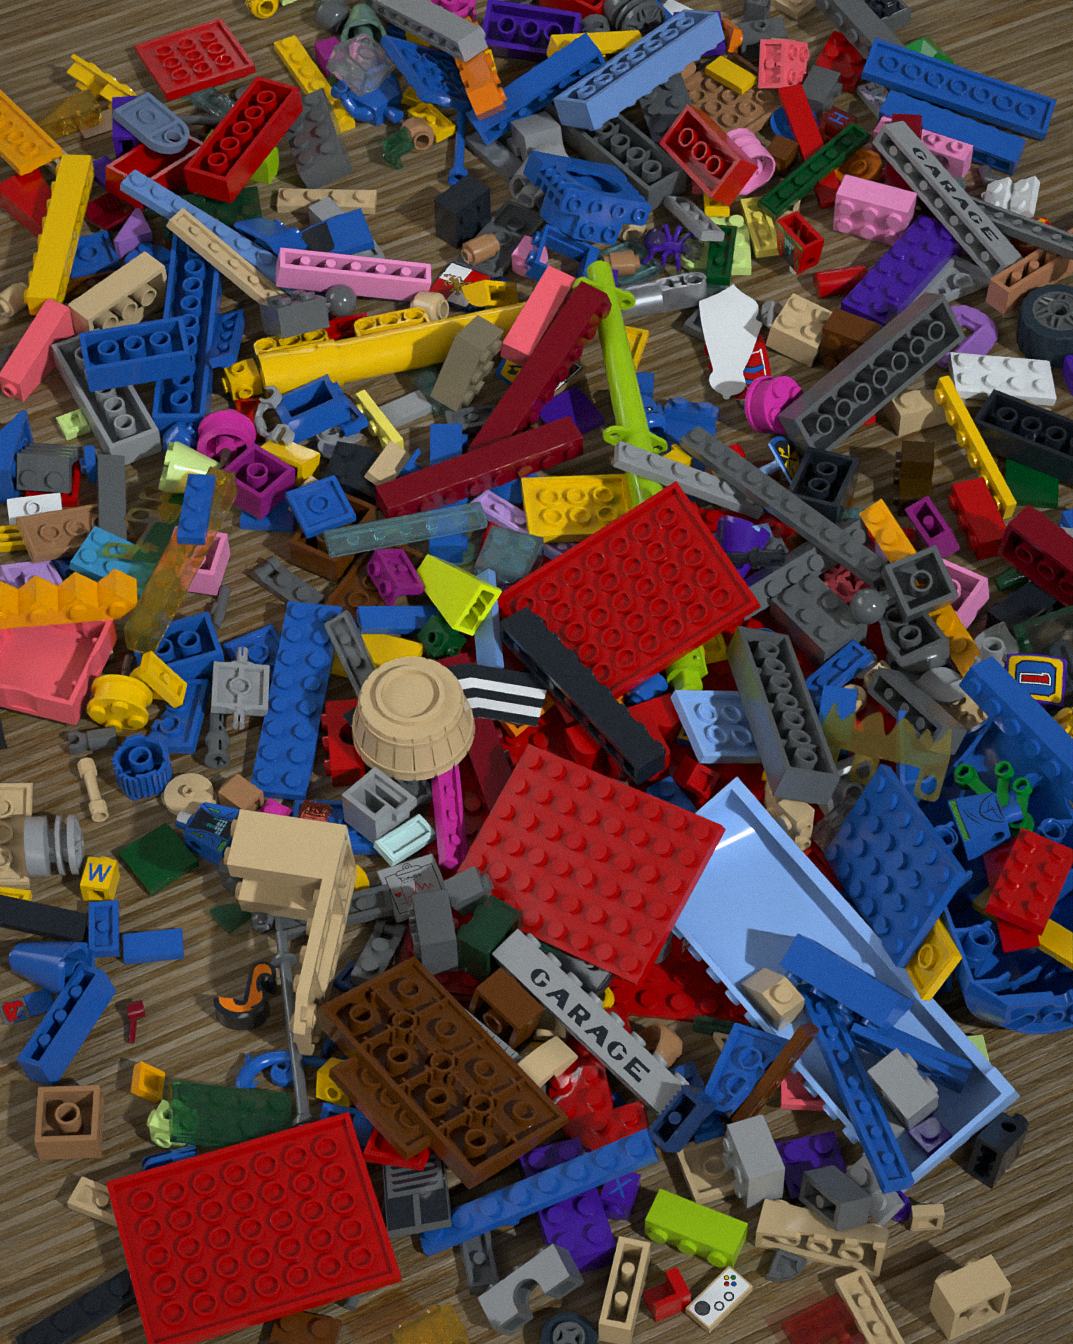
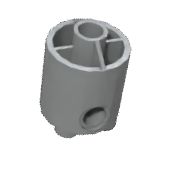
M558 143L553 145L540 144L533 149V151L569 157L565 153V148ZM528 156L510 180L509 190L518 204L540 212L546 193L539 186H535L523 174Z

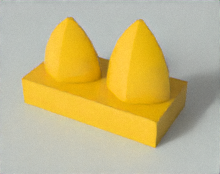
M152 651L143 654L140 666L134 669L129 677L149 685L152 688L153 699L165 700L173 708L183 705L187 683Z

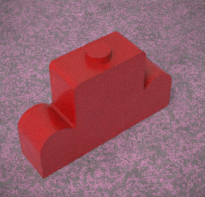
M670 693L628 707L630 715L637 722L643 723L648 734L655 741H660L666 750L665 769L657 774L670 769V749L667 744L677 740L681 729V721L670 698ZM580 724L566 729V747L575 764L594 770L601 765L602 761H605L614 779L628 782V785L634 783Z

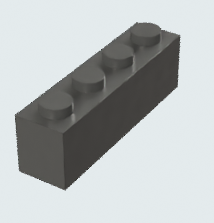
M879 667L867 692L894 718H896L898 710H905L904 727L928 750L955 755L967 730L904 672Z

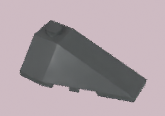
M882 581L875 588L870 587V589L880 593L887 590L884 581ZM895 605L886 608L883 617L879 620L885 647L899 666L925 673L930 669L941 667L951 662L949 639L929 614L903 624Z

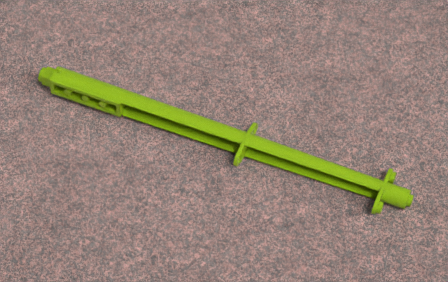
M595 261L586 269L587 278L580 277L576 279L572 288L574 292L579 283L583 281L607 293L612 303L610 314L597 327L616 426H610L603 431V438L614 446L619 441L661 455L668 449L667 441L651 433L649 430L621 310L631 309L635 305V297L631 292L621 290L615 286L612 268L608 262ZM625 471L632 508L663 490L662 484ZM702 645L665 668L667 682L670 686L674 687V690L703 689L701 679L708 671Z

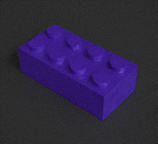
M488 0L482 29L486 34V44L489 50H492L493 55L542 63L548 59L546 54L551 35L581 33L582 16L578 12L500 0Z
M576 1137L530 1150L519 1158L521 1179L524 1180L584 1155L579 1138ZM596 1187L533 1213L544 1246L556 1244L568 1249L580 1274L613 1264L617 1245Z

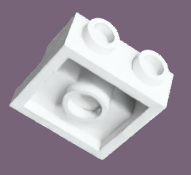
M1036 176L1019 180L1016 183H1013L1009 177L995 180L987 184V189L981 194V198L983 201L1031 218L1034 217L1040 181Z

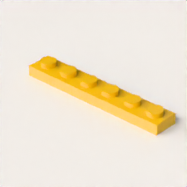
M294 35L274 42V50L305 95L322 88L334 108L341 133L355 128V120L341 104L342 101L332 97V87L297 37Z
M949 375L939 378L936 390L934 391L936 402L942 405L948 424L953 426L959 445L964 447L968 454L970 466L975 468L979 478L983 477L1002 519L1012 517L1017 503Z

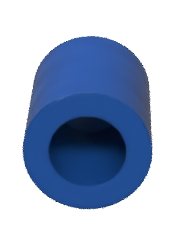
M657 673L626 693L628 706L631 707L662 696L668 689L667 681L661 674Z

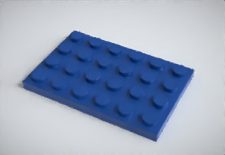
M880 764L875 774L871 777L870 782L823 854L829 862L831 870L869 927L882 940V947L894 965L904 969L967 876L966 871L890 766Z

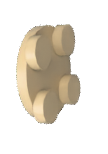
M186 773L173 778L167 784L165 790L161 793V801L176 816L181 811L195 815L200 805L204 802L218 804V795L214 792L211 782L206 777L195 773Z

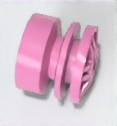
M747 128L732 130L727 135L759 167L739 193L740 195H747L759 190L770 180L776 163L772 155L761 145V142L753 132Z

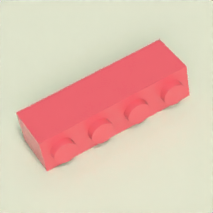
M548 265L504 339L500 357L522 367L525 365L573 294L572 286L576 278Z

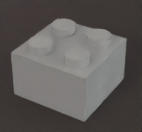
M896 1048L867 1072L874 1090L909 1131L926 1117L939 1110L938 1089L927 1076L923 1079L921 1078L916 1069L918 1065L907 1052L902 1055Z
M763 1114L728 1124L726 1138H723L725 1152L722 1153V1160L726 1170H732L734 1175L733 1187L737 1198H743L746 1208L762 1204L765 1199L775 1200L782 1198L785 1167Z

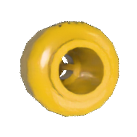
M245 0L247 9L256 18L267 19L273 16L278 8V0Z

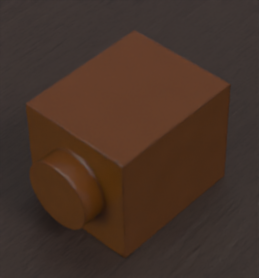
M776 135L766 148L776 163L774 175L785 178L798 161V142Z

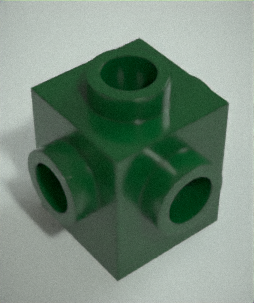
M434 615L430 617L417 635L426 647V653L436 660L458 655L462 646L467 641L460 631L451 628L444 617Z

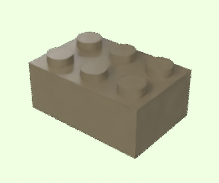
M479 315L456 334L430 397L455 412L463 405L468 406L474 395L478 396L485 386L484 376H487L494 366V362L491 360L502 347L503 341L500 339L504 330Z

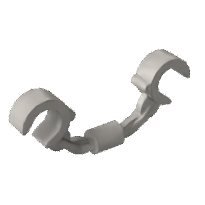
M268 386L265 389L272 397L269 399L259 398L261 403L258 405L254 424L257 433L262 437L267 438L269 441H275L277 444L282 437V440L288 446L294 440L295 433L287 424H277L273 431L267 433V427L262 415L267 408H277V405L282 400V394L275 386Z

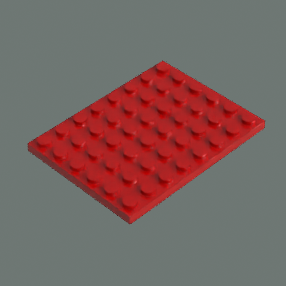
M677 481L507 588L498 597L499 615L502 620L527 606L533 614H538L542 618L544 625L551 632L554 631L559 636L561 643L568 650L574 651L578 661L585 668L589 667L598 682L610 689L615 699H618L761 608L758 600ZM547 690L568 726L573 727L577 725L578 722Z
M528 744L456 875L475 866L483 874L487 873L490 876L494 885V889L491 890L494 902L475 912L514 930L519 929L525 935L530 933L538 941L641 988L726 829L719 823Z
M349 1112L106 1182L148 1344H195L402 1282L400 1270Z

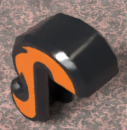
M259 961L250 966L243 1001L233 998H214L216 1017L223 1026L240 1031L252 1030L265 1023L270 1015L268 993L275 995L278 992L275 967L267 961Z

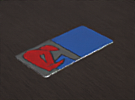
M42 989L1 1003L0 1012L4 1024L9 1025L49 1011L54 1002L50 991Z

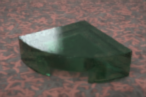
M235 904L220 905L210 910V916L228 934L252 918L251 912L242 911L241 907Z

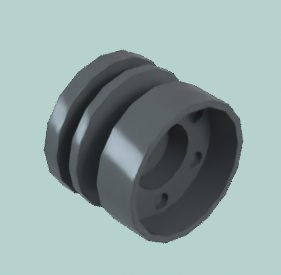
M606 0L603 4L602 14L608 19L610 26L615 31L639 30L642 37H644L664 23V10L655 0Z

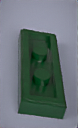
M716 224L725 235L723 241H710L705 273L706 284L730 286L737 226Z

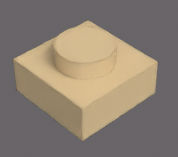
M921 1202L917 1205H912L909 1216L910 1231L942 1230L945 1217L943 1204Z

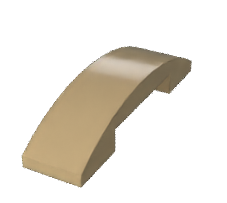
M555 1036L532 1051L518 1065L541 1088L552 1076L557 1078L578 1056L560 1038Z

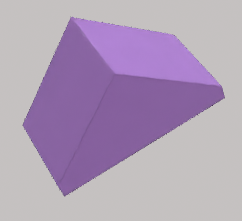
M139 208L134 209L114 240L117 257L121 260L125 259L128 253L137 248L141 242L149 241L154 244L152 231Z

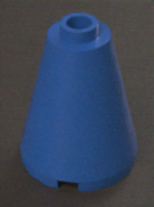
M81 941L19 943L10 951L8 958L10 967L14 972L59 996L79 964L95 968V954L93 950L88 949L87 946L89 944Z

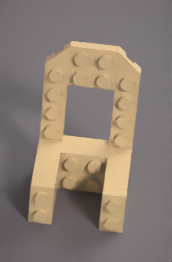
M240 809L238 819H233L230 835L233 837L231 847H226L224 865H227L230 876L243 878L242 882L237 883L235 899L239 901L241 910L264 912L273 916L307 921L306 935L309 936L307 946L303 945L300 952L299 962L303 964L301 974H296L293 982V992L296 993L295 1013L292 1014L290 1021V1032H293V1042L297 1044L299 1054L312 1056L315 1044L311 1043L319 1042L323 1030L316 1023L318 1008L329 1002L357 877V868L347 825Z

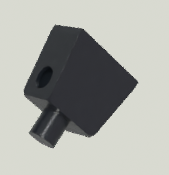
M1001 1112L978 1135L966 1172L992 1189L1019 1155L1028 1131L1029 1123L1027 1119L1018 1113L1011 1117ZM992 1150L997 1153L995 1158L991 1155Z

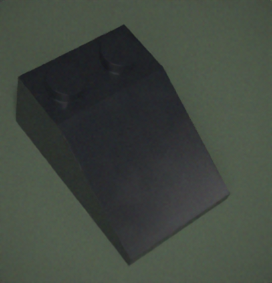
M337 441L324 478L335 475L344 493L377 506L376 485L364 476L380 454L362 445Z

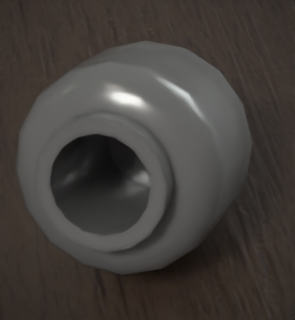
M336 0L321 1L315 8V22L330 34L343 31L349 17L348 9Z

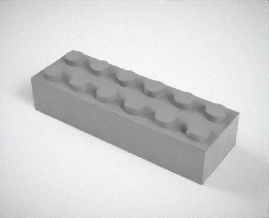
M79 335L51 345L55 366L105 454L125 456V465L162 451L159 430L133 385L89 392Z

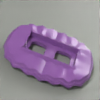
M966 305L951 306L950 308L959 325L973 331L969 337L964 338L957 344L959 347L954 352L987 355L988 351L993 348L994 343L998 340L996 323L987 314L982 313L978 309ZM950 351L936 362L943 369L949 368L947 358Z

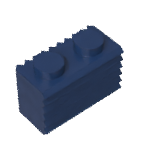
M681 1086V1090L677 1091V1095L673 1096V1100H669V1105H665L666 1110H661L662 1115H658V1119H655L654 1124H650V1129L647 1130L651 1133L652 1140L665 1152L680 1153L716 1108L717 1104L700 1087Z

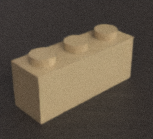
M619 1236L600 1315L598 1340L615 1344H631L650 1261V1242Z

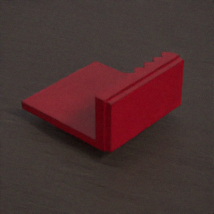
M105 191L88 201L85 218L88 223L106 231L129 218L134 208L122 204L118 197Z

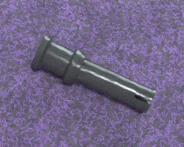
M211 692L209 696L210 726L209 733L205 737L208 753L205 755L204 762L209 768L223 769L230 764V756L227 754V748L230 745V737L226 733L227 714L211 713Z

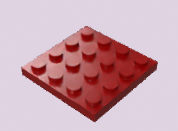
M222 18L134 45L136 55L167 101L176 100L182 96L201 92L204 89L223 85L228 81L244 78L256 73L255 64Z

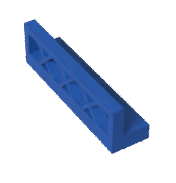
M859 1015L860 1025L854 1022L850 1031V1037L855 1046L881 1058H885L896 1048L902 1055L907 1052L918 1065L916 1069L920 1076L924 1078L927 1076L931 1081L961 1094L973 1068V1063L895 1027H892L890 1030L879 1027L878 1031H875L861 1022L863 1016Z

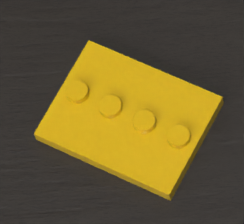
M626 474L521 478L520 487L529 544L581 542L633 509Z

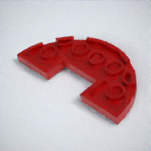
M624 1002L605 1009L608 1014L612 1011L616 1013L625 1023L623 1028L631 1034L628 1012ZM571 1035L565 1044L578 1058L557 1078L552 1076L549 1080V1098L569 1118L568 1123L561 1127L564 1134L570 1139L578 1137L583 1151L588 1153L643 1129H650L646 1106L643 1100L615 1108L608 1069Z

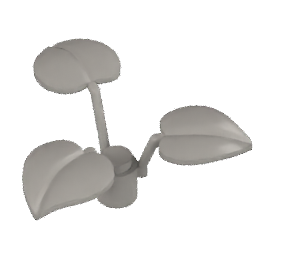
M1005 622L986 629L974 639L980 649V656L975 657L972 666L993 656L1004 667L1007 662V654L1019 653L1018 643L1009 632ZM946 667L930 669L919 680L915 681L937 703H956L966 695L959 686L962 679L954 670Z

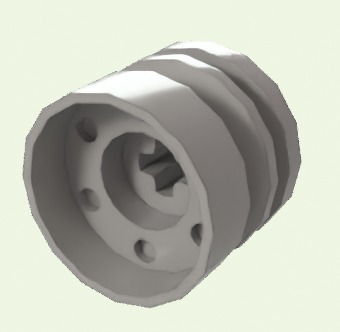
M62 814L57 815L54 828H50L46 816L26 817L24 823V851L27 872L30 878L50 877L52 863L57 864L61 876L67 874L68 862L72 875L81 874L84 858V837L77 814L68 815L67 827H65Z

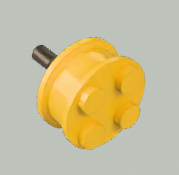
M132 655L124 656L120 675H103L93 681L91 691L94 697L87 704L88 715L97 723L105 726V728L115 727L116 733L121 732L122 729L136 730L143 728L149 718L146 708L153 700V692L150 687L135 678L129 677L133 671L136 659Z

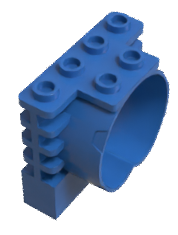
M532 150L530 152L523 174L535 186H539L546 193L540 209V215L550 225L571 235L573 239L615 245L623 223L637 226L645 225L652 206L627 182L628 178L616 166Z

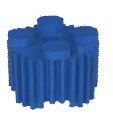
M138 733L137 736L135 734H132V737L127 736V739L122 743V747L118 746V751H115V756L112 757L116 783L123 793L126 792L127 798L133 801L139 800L142 797L146 799L147 796L152 798L154 794L157 796L158 792L162 793L165 790L170 779H172L173 771L166 743L159 742L158 739L154 741L153 737L148 739L147 736L141 735V733Z

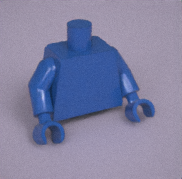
M386 53L383 55L386 63L381 62L379 56L375 60V66L379 70H383L384 74L378 72L347 93L345 92L348 86L343 80L338 81L337 87L334 85L331 88L332 97L342 100L341 104L354 120L379 126L387 120L397 124L403 118V112L401 111L403 95L394 70L389 68L391 58Z

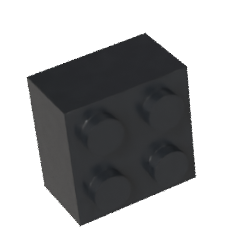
M467 174L435 198L436 236L455 249H459L463 246V243L476 236L491 221L490 187Z

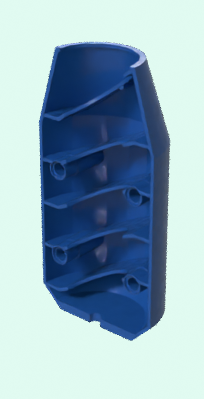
M898 710L896 716V776L967 873V876L940 915L963 957L954 968V972L967 1008L974 1016L983 1021L1023 1034H1050L1073 1028V970L1036 947L1004 953L998 924L973 909L972 901L989 886L984 858L982 854L968 861L948 805V800L977 795L972 789L962 790L958 787L954 780V772L957 766L960 764L972 765L979 775V780L992 792L997 793L998 777L994 769L999 762L1007 761L1014 769V776L1010 782L1008 805L1015 803L1017 795L1012 787L1013 782L1020 777L1027 778L1033 788L1032 793L1029 795L1027 813L1034 820L1033 832L1073 849V809L1069 799L989 717L967 731L955 755L928 750L914 735L905 729L904 719L906 711ZM1004 769L1001 773L1007 772L1008 769ZM1027 785L1021 786L1019 790L1024 789ZM1073 863L1049 919L1072 933Z

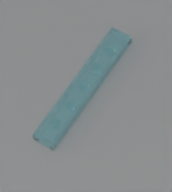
M478 501L326 530L323 533V537L330 558L484 529L487 528L488 522L481 502Z

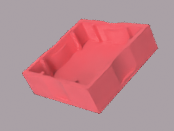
M114 619L0 629V707L77 725L92 694V683L96 678L100 677L117 641Z

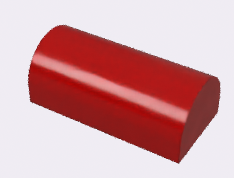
M863 264L814 272L813 282L819 298L850 293L867 274V269Z

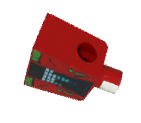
M798 211L776 220L777 251L790 265V272L802 274L805 270L816 266L820 260L824 238Z

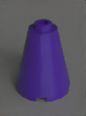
M725 515L724 519L720 516L717 522L716 540L724 552H749L753 547H760L763 550L771 535L766 529L761 527L760 531H757L752 527L754 523L733 516ZM733 564L743 579L752 567L749 564Z

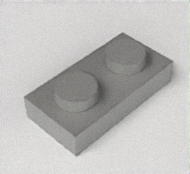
M863 1155L845 1173L846 1176L872 1196L869 1213L877 1225H885L905 1205L896 1191L886 1194L882 1193L866 1155Z

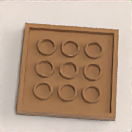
M727 52L722 56L757 76V83L743 95L706 75L705 67L684 80L693 107L706 112L726 134L738 128H747L754 134L768 125L774 111L782 107L778 96V89L758 88L759 68L737 53Z

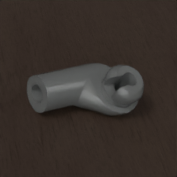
M982 165L978 169L982 184L986 189L987 184L995 180L1004 179L1001 175L992 174L989 165Z

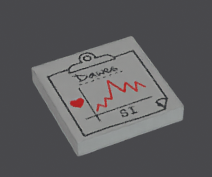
M433 853L377 871L381 885L388 884L394 909L393 916L396 923L409 919L407 907L413 906L412 894L446 889Z

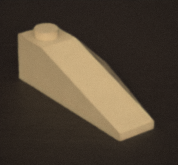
M936 389L903 390L882 407L898 436L947 423L945 411L942 405L936 402L934 396ZM961 398L970 416L977 414L986 401Z

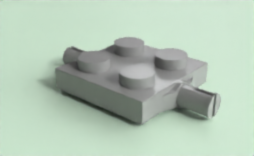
M242 647L237 648L236 661H214L211 713L233 715L232 726L236 730L238 728V721H240L239 730L244 729L245 716H265L268 713L270 665L248 662V649L246 647L243 649V656L241 655Z

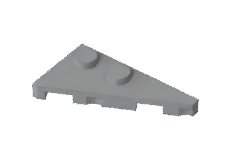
M954 255L915 300L925 292L942 294L947 302H950L989 286L990 278L980 267Z

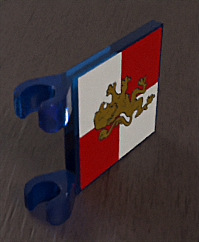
M451 262L431 285L429 292L442 294L449 306L468 313L483 311L486 307H478L469 303L464 297L461 287L482 280L507 282V279L502 276L492 277Z

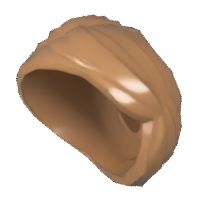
M654 1023L638 1033L646 1043L644 1048L651 1055L657 1052L667 1062L668 1065L665 1068L670 1067L676 1058L682 1054L683 1043L680 1037L661 1023Z

